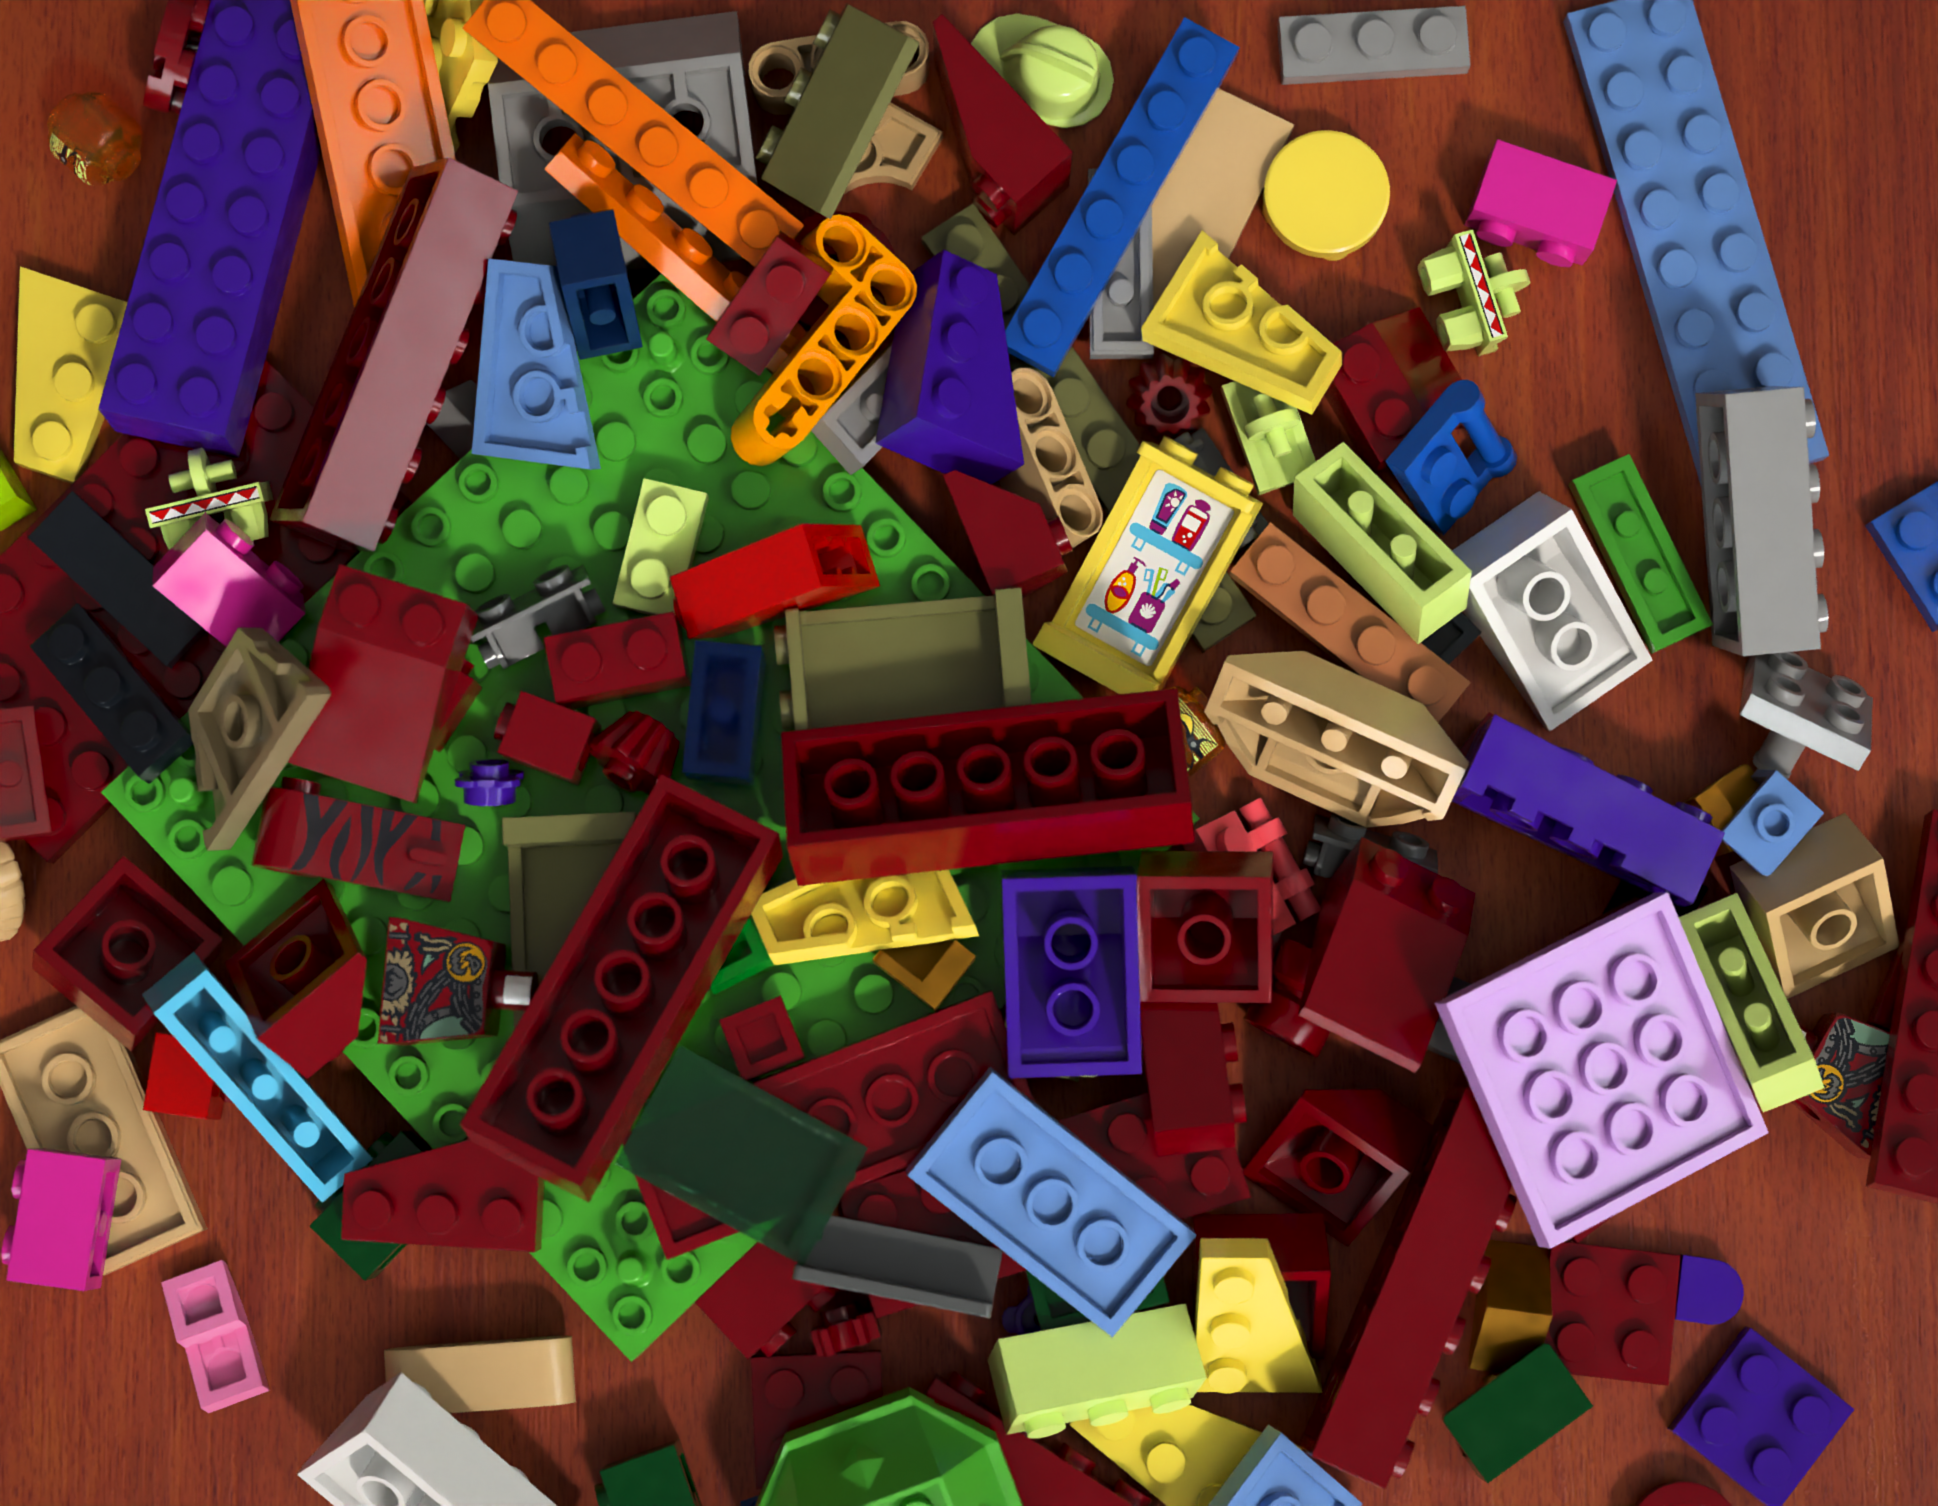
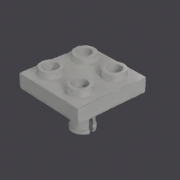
M1794 652L1750 656L1745 664L1740 715L1770 729L1761 748L1753 757L1754 765L1759 770H1777L1788 780L1805 747H1808L1857 771L1860 770L1871 751L1873 697L1868 696L1861 685L1847 677L1834 675L1830 678L1809 668L1807 662Z

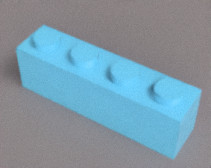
M194 952L142 994L157 1018L321 1202H324L344 1185L345 1173L363 1168L373 1160L357 1137L297 1070L256 1039L244 1008Z

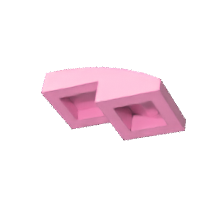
M220 1260L161 1282L176 1341L186 1350L201 1409L211 1413L270 1391L256 1342L226 1262Z

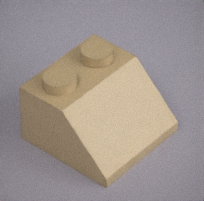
M1845 813L1812 827L1769 876L1760 875L1745 860L1729 866L1735 893H1738L1786 999L1899 946L1884 859Z

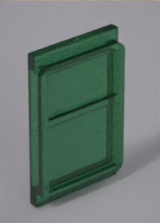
M680 1045L652 1097L646 1100L644 1111L615 1164L804 1266L816 1242L822 1239L823 1230L849 1182L855 1179V1171L868 1147L706 1057Z

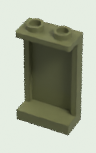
M1021 588L995 590V595L829 610L801 612L798 607L785 608L786 625L774 626L777 665H790L791 690L779 691L783 730L795 729L796 731L1032 704Z
M636 812L502 818L503 845L508 847L512 970L537 972L540 986L637 817ZM513 1010L514 1029L525 1011Z

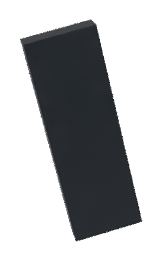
M71 491L28 536L37 547L167 667L172 669L207 632L153 587L154 565L75 492Z

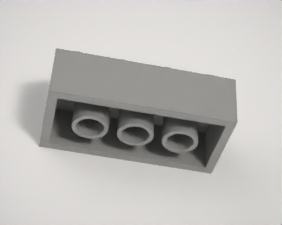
M1766 386L1695 393L1710 619L1713 623L1711 626L1712 646L1741 656L1821 649L1820 633L1826 632L1828 628V607L1825 596L1817 594L1816 568H1821L1824 563V543L1820 530L1813 529L1812 503H1817L1820 497L1818 470L1815 464H1809L1807 438H1813L1816 430L1813 402L1811 399H1805L1804 387Z

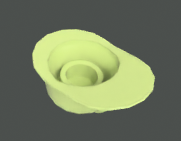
M1016 13L997 17L982 27L971 43L1047 125L1060 128L1085 125L1101 114L1111 98L1114 78L1110 60L1097 43L1074 28L1062 26L1036 16Z

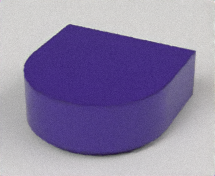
M1678 1254L1681 1257L1675 1320L1715 1325L1731 1319L1740 1309L1744 1297L1743 1283L1738 1273L1730 1265L1720 1260Z

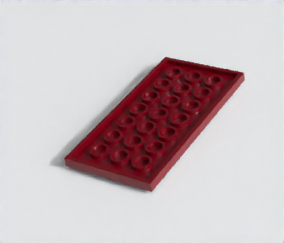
M265 360L240 457L236 458L208 451L205 452L210 464L232 460L235 466L237 478L216 483L217 492L256 482L269 481L274 499L264 502L268 515L269 537L254 540V547L251 551L269 566L274 561H278L287 567L304 586L300 593L304 596L305 604L336 575L339 564L346 566L361 551L336 549L269 520L314 406ZM123 433L0 555V709L31 705L34 708L51 835L24 840L46 862L54 864L112 806V803L101 792L129 765L31 649L30 645L74 605L79 603L92 614L179 718L188 712L226 646L207 631L172 669L167 667L37 547L28 536L73 491L155 566L169 549L164 541L161 527L150 528L145 509L198 497L195 488L173 493L169 483V474L189 470L188 452L194 448ZM399 490L392 507L398 509L399 517L413 503ZM223 512L209 515L219 524L225 519Z

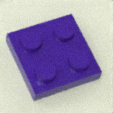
M1745 1326L1667 1429L1763 1505L1782 1506L1854 1411V1408L1752 1328Z

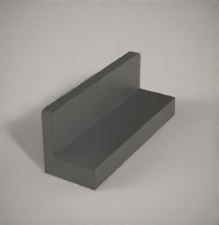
M808 1210L798 1261L794 1267L792 1279L991 1318L993 1298L1003 1251L996 1247Z

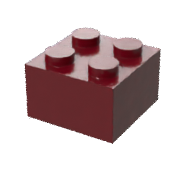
M122 856L33 950L32 969L132 1052L160 1021L142 994L193 952L209 968L219 957L223 939L126 857Z

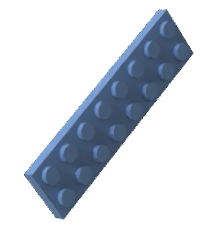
M1616 0L1567 13L1563 22L1609 177L1617 180L1614 189L1615 198L1701 485L1695 393L1766 386L1804 387L1805 399H1811L1812 402L1813 399L1693 0ZM1816 409L1815 435L1813 438H1807L1809 464L1822 461L1829 456Z

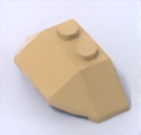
M1306 651L1228 655L1204 711L1212 724L1218 725L1227 745L1249 775L1366 828L1404 824L1426 818L1427 821L1443 819L1469 765V762L1424 704Z

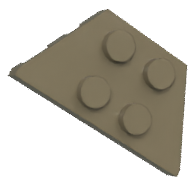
M263 628L237 629L188 709L191 739L196 752L195 773L198 791L213 792L216 821L211 828L203 831V839L207 851L231 850L331 696L329 687Z

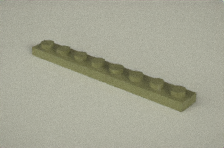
M972 203L922 236V244L931 258L944 249L997 274L1006 330L1030 288V284L977 207ZM1073 347L1069 350L1054 378L1008 353L1011 372L1018 368H1031L1038 371L1048 381L1098 500L1109 516L1141 456L1137 453L1140 444ZM1227 571L1191 635L1202 653L1256 617V613Z

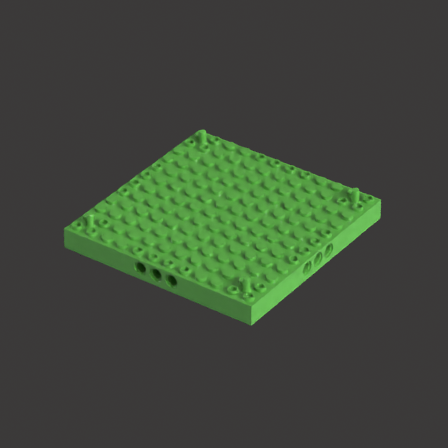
M662 274L633 299L643 347L579 360L601 469L590 470L471 454V449L397 518L394 529L384 544L378 543L374 552L361 551L346 565L465 603L474 611L485 602L500 595L509 594L513 600L535 589L533 581L553 568L568 565L572 571L584 565L591 584L581 588V590L585 593L595 588L606 609V612L595 617L597 620L596 624L585 629L648 617L651 615L618 608L612 604L643 479L645 478L708 494L709 500L692 568L799 524L861 525L880 586L806 611L985 596L863 468L850 475L812 431L808 433L803 441L773 464L756 466L741 459L734 450L731 441V428L736 418L772 374L765 368L761 375L758 376L707 341L706 338L716 322ZM777 412L769 418L770 423L766 428L768 433L770 434L785 417ZM335 576L304 604L306 614L279 641L285 649L308 669L317 628ZM786 617L721 638L689 639L686 629L681 625L692 686L573 710L595 718L602 725L599 733L628 711L634 712L637 710L642 714L650 715L653 719L663 723L667 729L674 733L675 738L680 741L679 751L670 779L778 832L783 857L764 889L763 893L796 878L786 841L781 732L795 731V729L783 730L779 691L791 690L790 665H777L774 626L786 625ZM543 622L534 628L545 648L544 637L553 635L546 622ZM486 636L475 642L470 640L464 658L474 665L468 676L483 688L442 751L439 753L434 749L416 803L308 770L288 762L272 785V787L280 788L282 777L308 780L322 785L321 796L465 825L451 902L324 878L333 886L367 959L358 1037L345 1047L343 1053L433 1149L469 1139L460 1123L514 1031V1011L501 1009L500 1028L498 1035L495 1037L406 1046L378 1044L389 917L403 918L503 943L506 945L505 970H512L508 847L503 845L502 818L636 812L638 815L649 796L643 791L632 793L616 786L604 775L603 767L597 763L598 759L592 754L579 786L510 761L500 755L497 751L501 741L494 739V731L499 716L507 702L516 705L521 691L556 703L546 648L506 669H503L501 664L489 669L478 649L479 645L488 641ZM1026 638L1031 703L1039 704L1084 699ZM187 712L180 720L190 730L189 714ZM194 744L150 784L139 778L130 766L127 767L101 793L244 946L323 879L322 877L311 878L279 873L251 865L264 799L231 850L207 851L204 844L203 831L211 828L216 821L212 791H198ZM480 759L509 761V769L524 771V779H521L520 786L516 787V802L500 806H473L465 804L463 788L455 786V778H459L460 771L469 770V762ZM1192 811L1194 826L1200 818ZM1173 845L949 869L979 936L955 939L972 952L976 959L937 1010L989 990L993 992L1000 1011L1006 1006L1001 870L1133 866L1137 881L1141 851H1168ZM750 914L749 917H750V919H751V921H752V923H753V925H754V927H755V929H756V931H757V933H758V935H759V937H760V939H761V941H762V938H761V936H760V934H759V931H758V929H757V927H756V924H755V922H754V920H753V917H752V915ZM879 951L781 965L773 964L715 995L711 988H709L631 1129L934 1012V1010L873 963L872 960ZM782 996L806 1058L743 1082L719 1020L775 997ZM622 1144L589 1203L544 1180L541 1249L537 1252L529 1253L632 1362L676 1322L704 1292L786 1214L667 1260Z

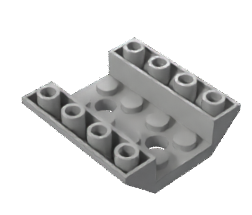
M737 11L570 32L672 117L678 112L686 110L698 113L703 118L704 124L697 137L758 186ZM498 58V63L488 82L499 182L518 190L511 208L517 211V219L509 236L513 261L557 266L549 222L570 218L579 213H593L544 170L554 156L543 149V139L548 131L559 126L568 127L574 130L584 141L590 140L603 147L613 158L616 170L633 185L640 184L651 190L660 199L664 206V212L682 229H693L709 243L713 251L712 255L719 262L743 260L740 255ZM620 237L628 274L657 270Z

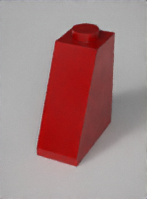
M799 524L670 576L675 593L673 599L674 611L680 624L686 629L689 639L721 638L786 617L785 608L798 607L799 611L803 612L880 586L862 526L845 524Z

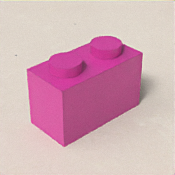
M1497 139L1487 157L1464 225L1476 229V235L1488 243L1510 247L1514 242L1537 250L1536 256L1546 263L1560 267H1571L1573 263L1583 266L1596 245L1617 180Z
M206 512L153 567V587L226 647L238 628H263L279 642L306 614L304 596L300 593L304 587L301 581L280 562L274 561L269 566L251 551L254 547L253 541L232 521L224 519L219 524Z
M47 1148L27 1149L26 1160L18 1162L12 1182L13 1198L19 1199L16 1223L7 1228L2 1244V1263L9 1265L6 1281L79 1291L101 1288L120 1172V1158Z

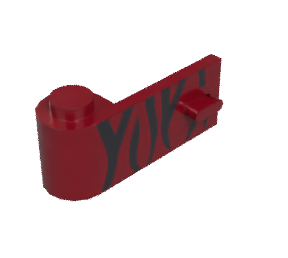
M282 777L280 788L271 787L266 794L251 862L252 866L290 875L311 878L322 877L443 902H451L465 825L321 796V784L291 777Z

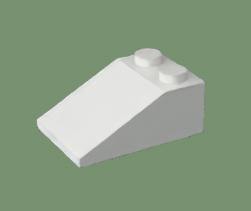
M1538 491L1452 550L1472 571L1467 608L1463 610L1464 614L1482 632L1480 637L1543 727L1549 732L1653 661L1571 508Z

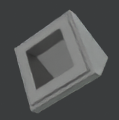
M472 380L447 390L439 415L432 424H427L459 459L472 449L477 385Z

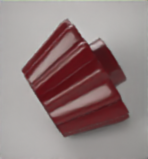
M1161 354L1154 363L1143 362L1140 365L1139 375L1128 381L1132 394L1127 399L1126 405L1135 412V425L1148 427L1153 438L1166 434L1175 440L1184 431H1197L1199 419L1210 413L1207 399L1212 394L1213 389L1204 382V369L1192 367L1188 360L1181 357L1173 360L1168 355ZM1166 386L1176 387L1181 392L1180 401L1171 407L1163 406L1157 400L1158 392Z
M636 710L634 712L628 711L595 736L589 743L591 746L589 752L598 759L597 763L603 767L604 775L616 786L628 792L643 791L650 795L661 774L671 778L680 741L675 738L674 733L667 729L663 723L653 719L648 714H642Z

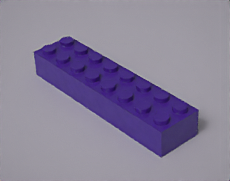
M211 0L98 408L115 432L194 449L202 447L208 452L236 458L240 457L321 153L290 0Z

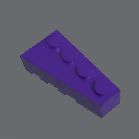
M1495 714L1478 729L1465 757L1469 765L1452 802L1650 894L1668 892L1672 903L1680 908L1694 903L1725 832L1710 825L1713 818L1711 815L1683 802H1676L1675 806H1672L1651 795L1653 789L1648 785L1625 775L1617 774V776H1614L1593 765L1594 762L1584 755L1567 748L1558 747L1534 735L1529 730Z

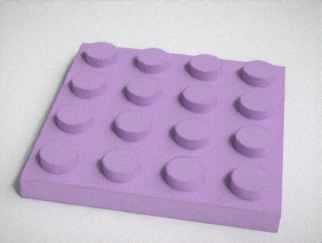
M1655 892L1435 1003L1539 1247L1551 1249L1769 1133L1668 892Z

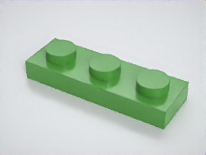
M1630 454L1573 479L1568 486L1650 654L1712 626L1713 623Z

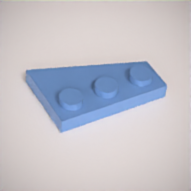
M488 259L471 454L590 470L601 469L574 336L557 266Z

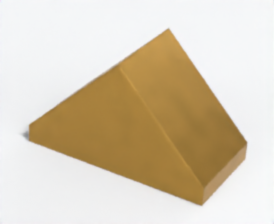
M1489 1240L1484 1255L1491 1257L1492 1261L1487 1277L1480 1291L1476 1294L1468 1361L1469 1369L1500 1373L1533 1348L1545 1342L1552 1319L1549 1248Z

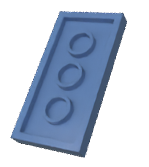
M989 1067L906 1168L907 1176L1112 1338L1197 1236L1189 1225L991 1067Z

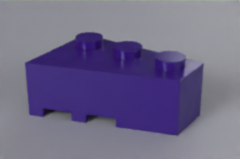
M943 249L911 272L917 284V294L912 306L896 324L894 329L875 444L944 474L956 470L986 483L993 484L1024 465L997 274Z

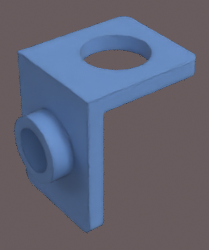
M1757 769L1751 778L1760 786L1721 830L1725 832L1722 841L1760 875L1769 876L1821 818L1824 812L1777 770Z

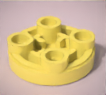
M1331 130L1314 131L1301 135L1290 141L1278 152L1268 169L1263 188V216L1275 234L1292 249L1308 256L1338 261L1364 246L1381 226L1390 199V185L1387 172L1377 154L1367 144L1352 135Z

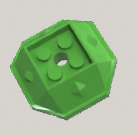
M907 1387L785 1433L775 1456L774 1464L755 1506H1024L996 1432L960 1413L934 1403V1399L911 1387Z

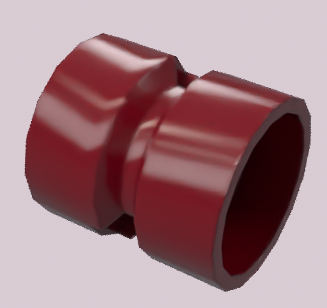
M1285 939L1273 961L1272 1003H1251L1243 1019L1279 1041L1317 1058L1331 1031L1298 1015L1312 949L1293 940Z

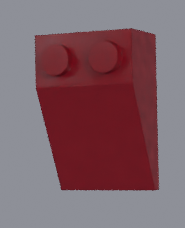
M941 14L933 21L934 63L972 192L976 195L971 201L991 226L997 228L1002 223L1015 236L1069 187L1073 152L951 22Z
M339 564L317 628L309 664V670L329 687L331 696L288 760V763L416 803L479 615L465 603Z
M1361 837L1325 886L1298 1015L1415 1073L1422 1064L1440 1015L1435 1003L1446 998L1468 939L1475 893L1460 886L1450 878L1442 877L1404 858L1392 849L1384 848Z

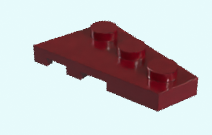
M470 1138L428 1151L425 1150L352 1170L344 1174L341 1240L537 1252L541 1249L544 1179L472 1142Z

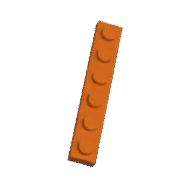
M484 0L462 27L465 32L753 267L756 266L779 231L795 240L805 228L802 222L531 0Z
M574 133L544 170L593 213L613 209L619 236L717 322L747 279V276L738 271H729L712 255L711 246L699 233L690 228L682 229L664 212L662 202L651 190L640 184L633 185L616 170L613 158L603 147L590 140L584 141ZM798 322L766 366L773 373L806 334V331ZM798 374V380L802 388L806 392L815 395V390L810 380L802 374Z

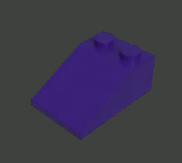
M1133 866L1001 870L1008 1078L1142 1074L1137 884Z

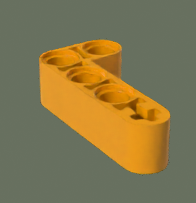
M838 214L833 215L831 219L826 218L799 242L803 247L834 267L831 275L817 293L829 306L736 418L731 428V441L734 450L741 459L751 465L766 466L773 464L804 440L909 310L916 298L917 284L914 275L908 267L850 216ZM823 243L834 249L839 262L834 261L827 255ZM870 286L881 292L886 305L881 304L875 299ZM834 330H838L846 336L851 350L841 346L836 339ZM798 374H802L813 384L815 395L806 392L802 388L798 380ZM777 412L785 417V419L778 423L769 434L766 430L770 423L769 418Z

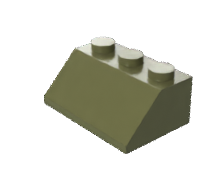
M846 3L841 15L831 9L827 13L813 42L814 45L823 49L812 73L802 67L798 71L784 100L785 103L793 106L794 109L783 130L774 125L771 126L755 158L766 164L761 173L762 180L829 219L832 218L920 44L914 38Z

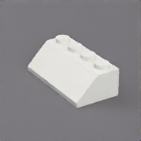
M402 1372L368 1394L304 1463L297 1474L334 1506H557L531 1484L528 1477L521 1470L504 1461L481 1441L479 1435L472 1428L461 1424L435 1402L423 1386L412 1382Z

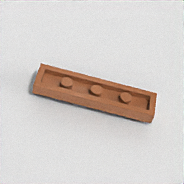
M1271 522L1229 573L1231 578L1346 670L1424 704L1438 723L1471 683L1421 642L1417 644L1400 625Z

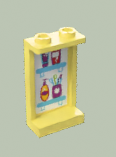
M1165 436L1159 446L1153 442L1142 441L1137 450V453L1141 456L1052 622H1045L1032 644L1034 647L1118 694L1163 689L1263 505L1261 501L1249 495L1254 487L1251 482L1222 467L1219 468L1215 476L1193 465L1198 456L1196 452Z

